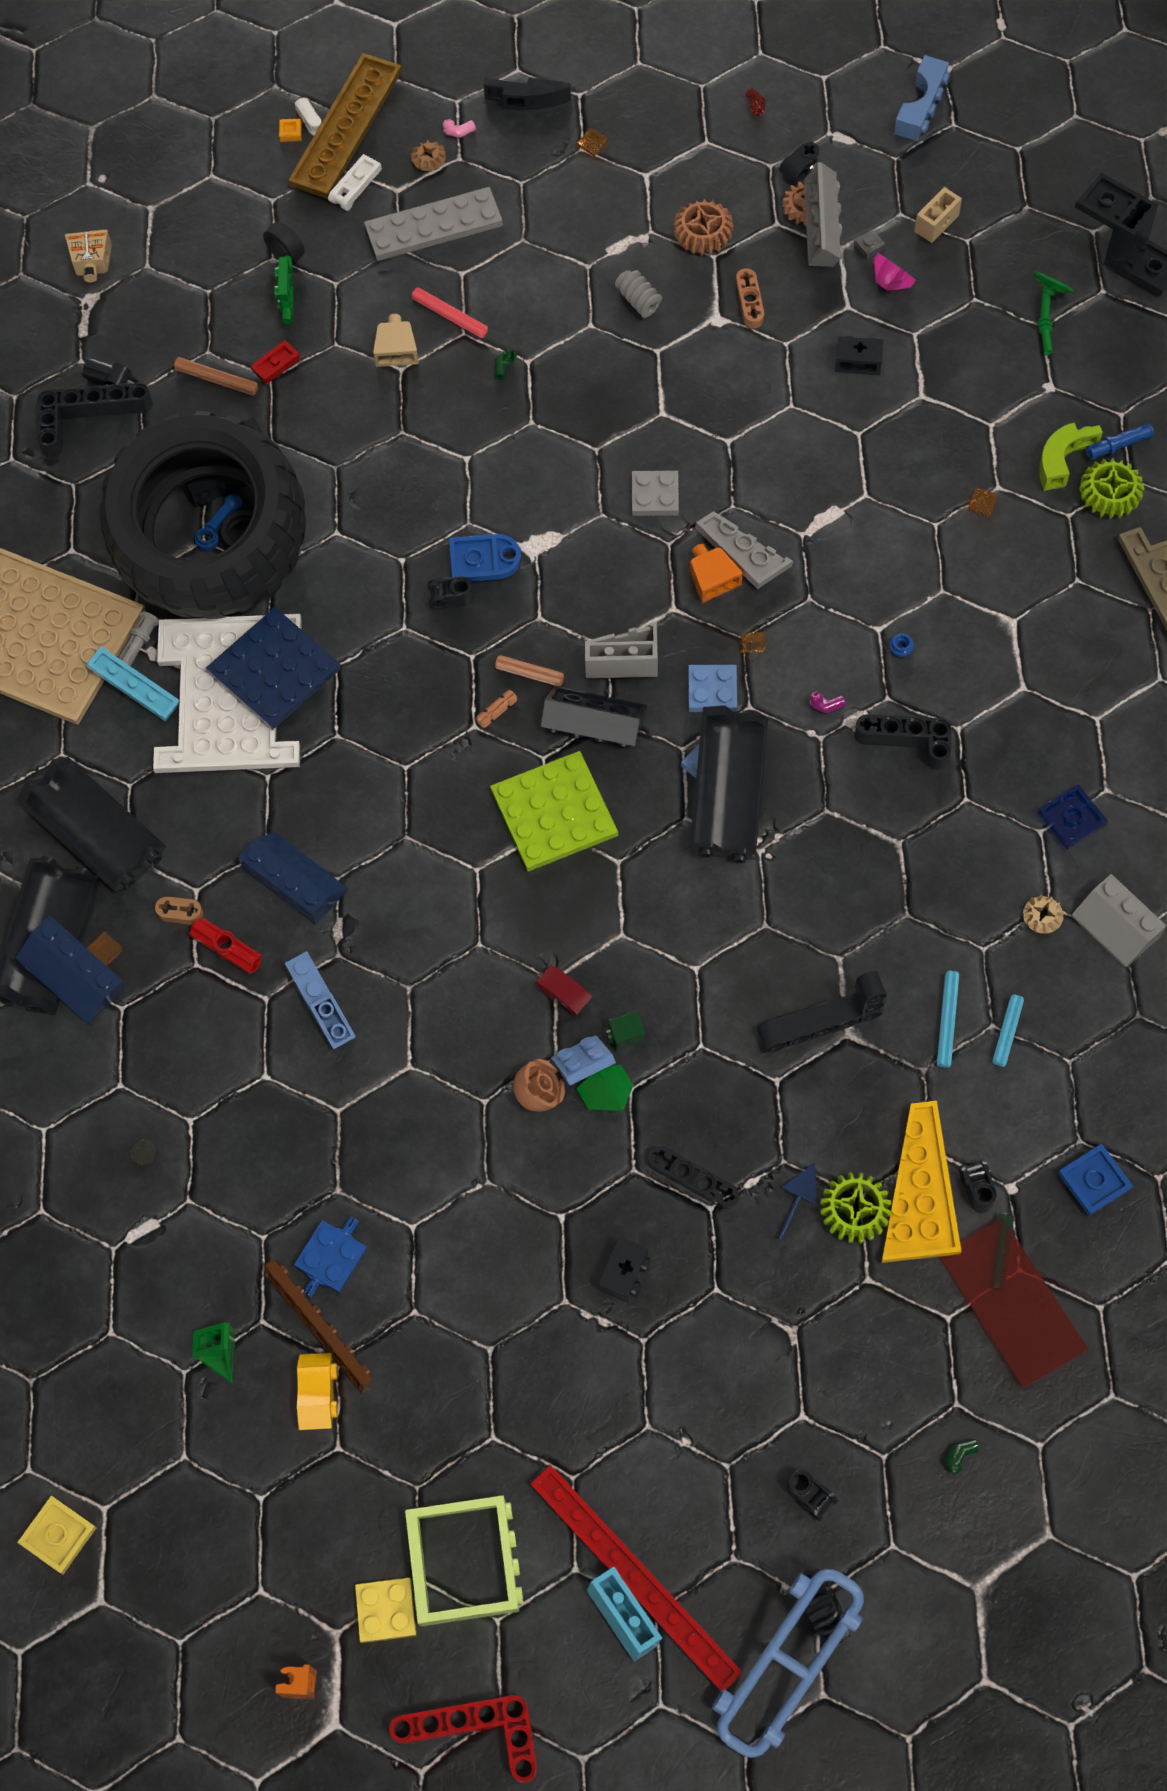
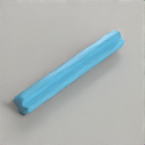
M947 971L944 981L937 1066L949 1068L952 1060L959 973L956 971Z

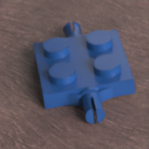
M349 1217L343 1229L335 1228L322 1220L295 1262L294 1267L304 1272L310 1279L304 1289L309 1298H312L319 1285L329 1287L335 1292L340 1293L366 1252L367 1247L356 1241L351 1235L359 1223L353 1217Z

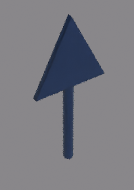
M815 1163L782 1187V1189L796 1195V1198L779 1233V1240L783 1239L801 1198L817 1206Z

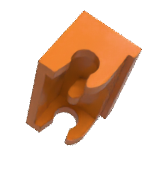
M310 1665L281 1669V1673H289L290 1684L276 1685L275 1693L283 1698L314 1699L317 1670Z

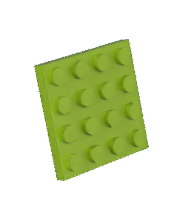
M580 751L490 786L491 792L528 872L618 836V830Z

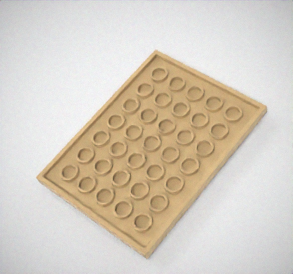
M0 548V694L79 725L105 681L88 669L87 663L101 646L116 657H119L130 638V630L135 628L140 619L141 611H146L145 606Z

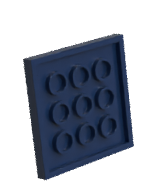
M276 607L270 610L206 667L209 675L272 731L342 669L341 664Z

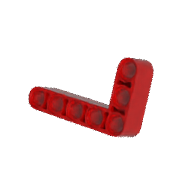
M507 1696L401 1715L394 1718L389 1726L391 1737L400 1744H411L504 1727L512 1776L520 1783H529L537 1775V1761L529 1709L524 1699L519 1696ZM513 1702H519L523 1706V1712L517 1718H512L508 1715V1707ZM486 1707H491L495 1711V1717L489 1723H484L480 1720V1712ZM458 1712H463L467 1716V1722L461 1728H456L452 1725V1717ZM430 1717L437 1718L439 1722L438 1729L433 1733H427L424 1729V1723ZM402 1722L409 1723L411 1727L409 1735L405 1738H399L396 1734V1728ZM519 1731L526 1733L528 1737L527 1743L521 1748H517L512 1744L513 1735ZM522 1761H528L532 1765L531 1774L525 1778L518 1776L516 1772L517 1765Z

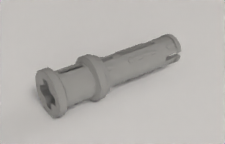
M141 611L137 625L130 630L131 637L119 656V659L129 666L134 662L143 644L149 642V635L153 628L159 624V620L154 615L145 611Z

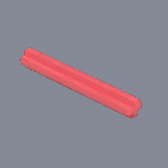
M415 288L412 292L413 300L476 336L484 338L488 333L486 325L421 288Z

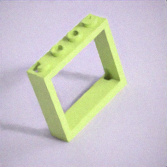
M504 1495L405 1510L417 1620L420 1627L519 1612V1604H524L522 1587H516L515 1576L520 1575L518 1558L513 1559L511 1548L516 1547L514 1530L509 1531L508 1520L513 1519L511 1502L505 1503ZM497 1507L509 1601L430 1613L419 1519Z

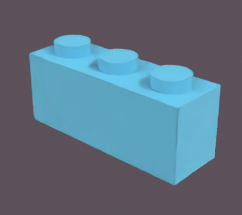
M612 1567L591 1581L587 1593L632 1660L635 1662L657 1647L662 1639L661 1635L615 1567Z

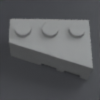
M657 621L650 623L648 627L638 630L635 627L628 629L627 633L617 636L613 633L585 641L586 678L658 677Z

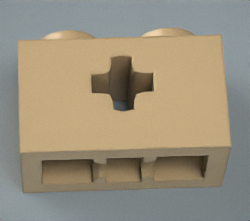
M944 187L917 214L914 232L932 243L959 216L962 198Z

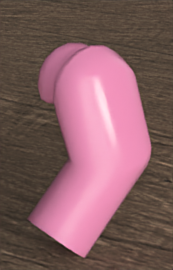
M451 119L443 122V131L449 136L461 138L476 130L472 120L460 126L454 125V121Z

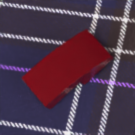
M550 965L535 981V984L551 1000L556 998L573 1016L578 1014L592 998L581 985L553 965Z

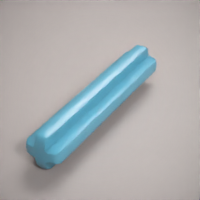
M1011 995L992 1061L997 1066L1004 1067L1007 1063L1024 1002L1022 996Z

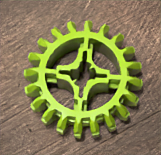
M1103 458L1100 464L1095 462L1092 467H1088L1081 478L1079 488L1081 500H1085V507L1092 506V513L1099 511L1101 517L1104 514H1108L1110 519L1114 514L1119 518L1123 516V513L1129 515L1132 509L1135 510L1143 497L1144 485L1142 484V477L1138 476V469L1131 470V464L1123 465V459L1116 463L1114 458L1110 462Z
M850 1172L848 1173L847 1180L840 1175L838 1176V1183L830 1182L831 1190H824L823 1195L826 1198L821 1199L820 1204L824 1208L821 1209L820 1214L828 1216L823 1221L824 1225L833 1224L830 1228V1233L833 1234L837 1230L840 1231L838 1239L842 1240L844 1235H848L849 1243L853 1242L854 1237H858L859 1243H863L864 1235L869 1240H873V1232L880 1235L883 1231L881 1226L886 1227L889 1221L886 1218L891 1216V1211L887 1208L891 1206V1200L884 1199L888 1195L887 1190L879 1192L882 1186L881 1182L875 1185L872 1184V1176H869L867 1181L863 1180V1173L861 1172L858 1178L854 1179L853 1173ZM854 1190L852 1197L842 1198L841 1200L836 1199L841 1193ZM863 1192L867 1193L874 1200L876 1206H873V1203L867 1202L863 1198ZM858 1198L859 1211L854 1218L853 1204H855V1200ZM835 1209L848 1216L849 1224L839 1218ZM870 1215L876 1216L870 1223L857 1226L860 1218H869Z

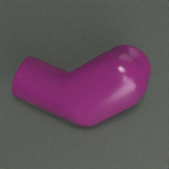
M813 692L810 695L809 703L811 707L823 713H830L846 706L842 695L831 700L823 698L820 692Z

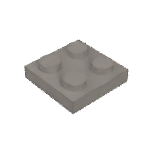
M632 471V516L679 515L678 471Z

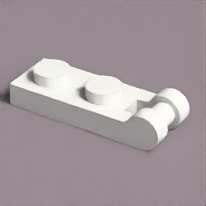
M363 154L332 189L328 200L333 204H340L342 209L349 211L356 198L382 170L381 163Z

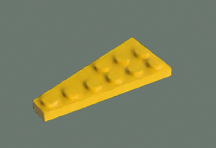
M937 1101L912 1103L910 1106L882 1263L961 1254Z

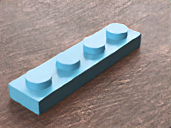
M102 646L87 663L88 669L165 722L180 704V700Z

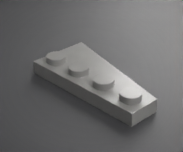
M714 511L696 522L695 528L715 548H721L742 571V575L757 589L792 567L793 561L788 557L782 558L776 554L775 549L770 546L766 548L756 541V537L751 534L742 533L738 530V526Z

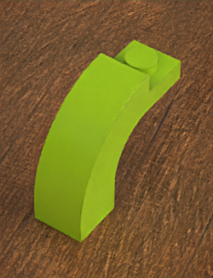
M1071 423L1058 429L1050 436L1045 444L1039 465V477L1044 491L1067 485L1070 473L1065 457L1071 452L1085 449L1088 445L1100 442L1102 436L1100 425L1086 426L1077 430L1075 423Z

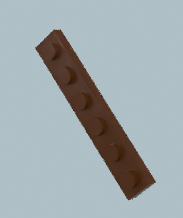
M274 1259L267 1263L264 1271L265 1277L328 1353H332V1359L359 1392L364 1394L371 1388L372 1374L367 1366L364 1364L360 1365L357 1362L352 1348L348 1344L343 1345L338 1338L339 1334L332 1324L327 1325L321 1318L323 1315L320 1309L315 1304L311 1305L305 1298L306 1293L299 1284L294 1285L289 1279L290 1274L282 1264L278 1265Z

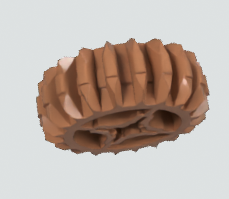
M704 198L702 202H698L695 199L694 204L687 202L686 208L681 207L679 213H676L673 229L675 239L678 240L679 246L684 245L685 251L691 249L693 254L700 252L703 255L704 252H708L711 255L713 250L719 252L721 247H726L727 241H730L732 237L733 224L732 217L729 215L727 208L723 209L721 203L715 205L714 200L708 203Z

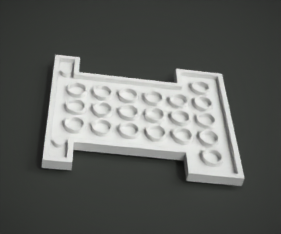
M284 614L301 629L300 614ZM265 615L225 617L220 619L159 620L158 665H181L178 746L154 747L153 769L155 773L300 767L299 741L276 742V728L272 731L206 671V667Z

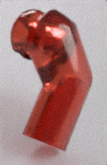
M750 88L746 92V97L753 102L750 109L753 115L760 116L765 111L766 99L754 88Z

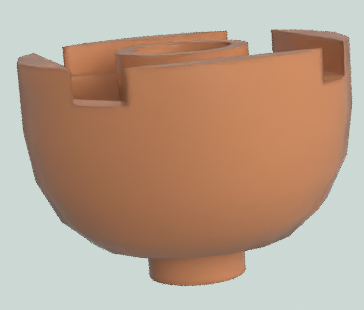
M535 1059L525 1064L516 1073L513 1082V1091L518 1102L527 1110L543 1112L554 1108L563 1101L565 1094L564 1082L562 1079L558 1080L555 1074L558 1072L557 1069L548 1061L542 1059Z

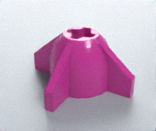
M877 253L874 257L875 282L887 291L911 288L916 281L907 272L880 253Z

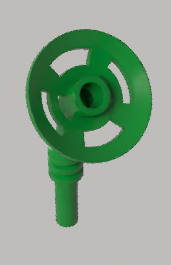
M1033 271L1032 274L1035 279L1043 285L1038 328L1039 333L1042 335L1044 355L1048 356L1053 353L1051 341L1052 323L1049 317L1051 295L1054 296L1055 292L1073 293L1074 290L1051 277Z

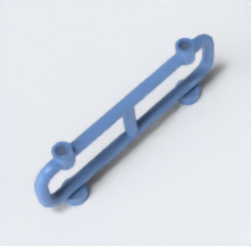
M824 1569L817 1572L812 1579H809L802 1573L796 1577L789 1593L798 1600L735 1695L723 1689L716 1698L712 1709L721 1715L717 1723L718 1735L727 1746L745 1757L756 1758L763 1755L770 1745L778 1748L785 1736V1733L781 1731L782 1727L846 1631L850 1629L855 1632L859 1627L863 1617L858 1613L864 1603V1594L853 1580L834 1569ZM825 1581H833L851 1593L852 1602L845 1609L833 1632L807 1668L779 1648L820 1586ZM774 1659L801 1677V1679L772 1723L765 1729L760 1741L754 1746H749L729 1732L728 1726L771 1660Z

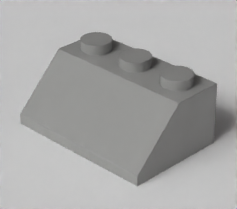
M1112 874L1093 889L1071 915L1125 968L1162 936L1166 925Z

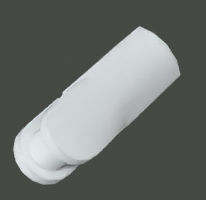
M301 98L295 102V110L305 123L309 133L314 136L321 125V119L308 99Z

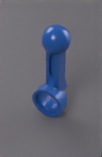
M228 495L221 509L204 525L205 528L200 529L196 533L195 543L200 550L212 551L218 546L217 532L221 528L222 522L227 516L242 508V499L238 495ZM203 535L212 536V539L209 541H203L200 538Z

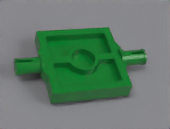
M291 256L279 258V267H275V279L278 281V285L274 286L275 299H278V312L282 313V323L284 324L293 322L294 284L292 280Z

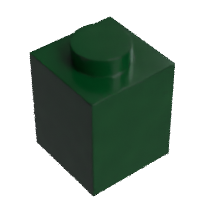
M638 1011L608 1020L609 1029L605 1030L609 1044L614 1043L616 1051L646 1042V1034Z

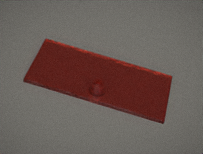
M1003 1218L961 1242V1254L940 1256L1024 1389L1089 1350Z

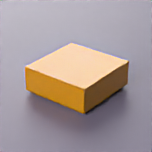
M301 119L279 120L280 142L302 141Z

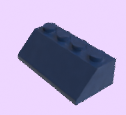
M275 832L255 839L238 857L243 870L315 925L322 920L349 890L343 883Z
M50 915L31 932L15 958L88 1025L124 991L123 980Z

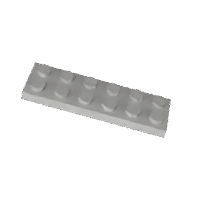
M487 187L365 221L364 225L376 260L380 261L503 226V221L491 189Z

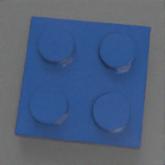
M1102 1144L1058 1172V1175L1088 1216H1091L1133 1188L1131 1182Z

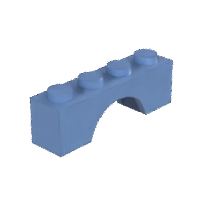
M924 55L917 71L915 84L923 92L924 97L913 103H903L896 119L895 135L919 141L922 133L926 134L930 123L928 119L929 117L933 118L937 107L935 103L936 101L940 102L944 90L942 87L943 85L947 86L951 73L947 72L949 62Z

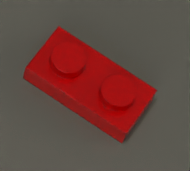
M284 340L250 366L251 371L266 385L300 360V355Z

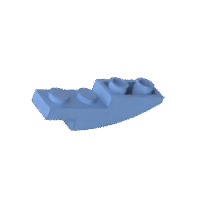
M306 951L286 962V968L333 1050L356 1038L308 952Z

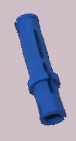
M1146 423L1119 435L1107 436L1098 443L1086 446V455L1089 457V460H1094L1102 455L1114 454L1116 450L1153 437V428L1150 426V423Z

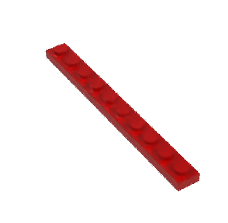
M551 1465L531 1483L536 1492L608 1570L615 1567L639 1604L720 1692L723 1689L727 1690L743 1674L737 1665Z

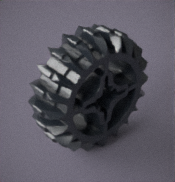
M815 1568L807 1570L802 1574L812 1579L821 1570ZM825 1581L820 1586L805 1609L808 1618L823 1643L826 1642L843 1614L842 1606L829 1581ZM850 1629L846 1631L839 1643L850 1637Z

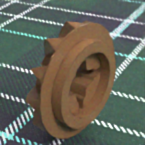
M427 140L423 144L419 142L417 147H413L411 154L414 166L423 171L438 169L446 159L443 145L439 146L437 141L430 143ZM424 152L432 153V158L425 155Z

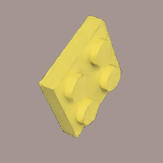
M51 1496L17 1543L59 1573L64 1574L97 1527Z
M411 1578L355 1585L361 1643L417 1636Z

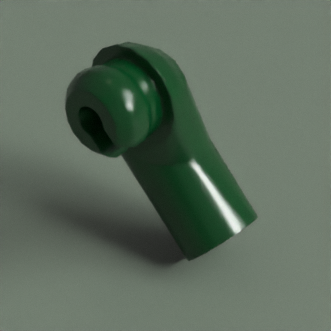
M509 348L496 356L494 360L495 379H505V369L513 364L517 358V353L514 349Z
M975 1439L957 1443L950 1447L945 1458V1465L950 1473L957 1474L961 1472V1464L964 1457L979 1452Z

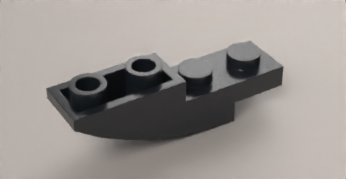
M529 77L526 84L485 78L483 84L484 98L486 100L503 102L504 109L509 110L550 108L570 102L572 98L571 83Z

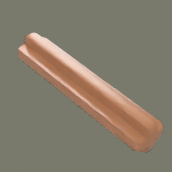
M499 655L495 662L496 669L555 686H561L564 681V673L502 655Z

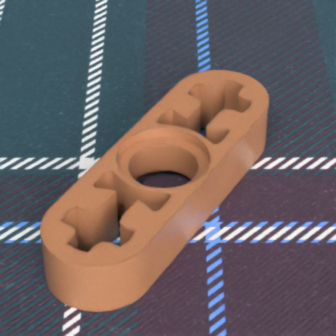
M741 269L736 275V287L743 320L747 327L758 328L764 322V309L756 273L751 269ZM744 278H747L749 281V287H746ZM753 295L756 297V300L748 302L744 297ZM753 309L755 317H757L756 319H753L751 316V310Z

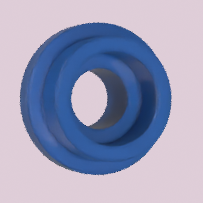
M900 633L891 639L889 647L894 655L905 657L913 651L914 643L910 636ZM898 645H904L905 648H899Z

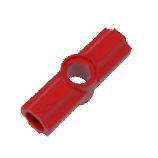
M203 917L194 922L189 932L192 938L216 952L222 960L230 961L248 974L255 972L263 959L261 954L237 940L231 932L223 931ZM224 943H231L230 947L221 949Z

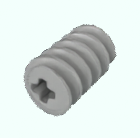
M627 270L616 279L615 287L625 296L628 302H631V305L636 308V311L643 318L651 316L656 311L662 301V296L657 294L655 288H651L652 285L646 282V278L641 276L638 270L632 272Z

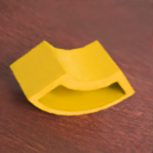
M332 1353L300 1354L297 1365V1415L299 1430L332 1428L333 1417H338V1403L333 1401V1380L338 1379L337 1363H332Z

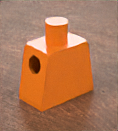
M699 544L692 549L695 558L690 561V573L702 603L742 585V571L721 548L717 547L708 551L704 544Z

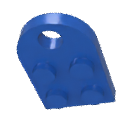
M491 534L449 538L452 578L464 576L470 582L504 579L513 575L520 566V547L513 538L507 535ZM507 552H512L516 555L513 559H505L503 557Z

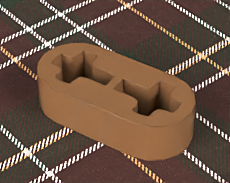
M163 897L155 905L158 917L165 922L193 925L197 919L203 917L201 905L196 900ZM167 905H170L173 910H168L167 914H164L162 909H166ZM191 908H195L197 913H192V916L189 917L187 912Z

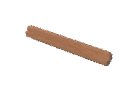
M178 357L174 362L175 370L249 395H255L258 390L256 382Z

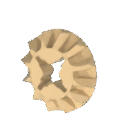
M1041 894L1038 897L1031 898L1025 904L1023 910L1024 921L1035 932L1051 933L1057 930L1063 921L1064 911H1062L1060 902L1057 903L1053 900L1052 896L1045 897ZM1048 907L1047 914L1050 916H1045L1042 921H1039L1040 912L1037 910L1042 911L1043 908Z

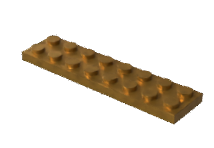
M362 53L288 180L289 186L328 199L330 192L338 184L402 72L401 65Z

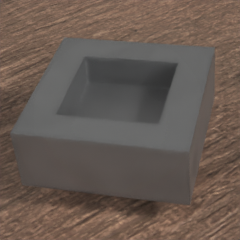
M873 229L854 239V246L866 259L885 250V243Z

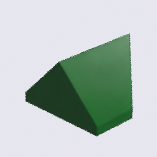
M620 1064L606 1067L590 1075L576 1090L588 1111H624L633 1084Z
M227 1322L195 1330L193 1331L192 1358H197L231 1384H233L235 1331L232 1326Z

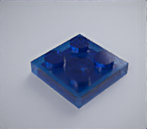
M1079 784L1046 803L1037 812L1067 850L1105 827L1108 823L1106 817Z

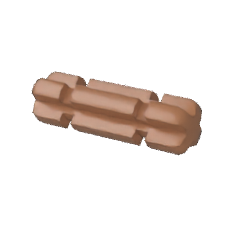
M507 690L502 694V698L499 697L485 709L486 712L482 711L476 716L477 723L483 728L487 727L491 723V719L495 720L508 709V705L512 706L517 701L515 693Z

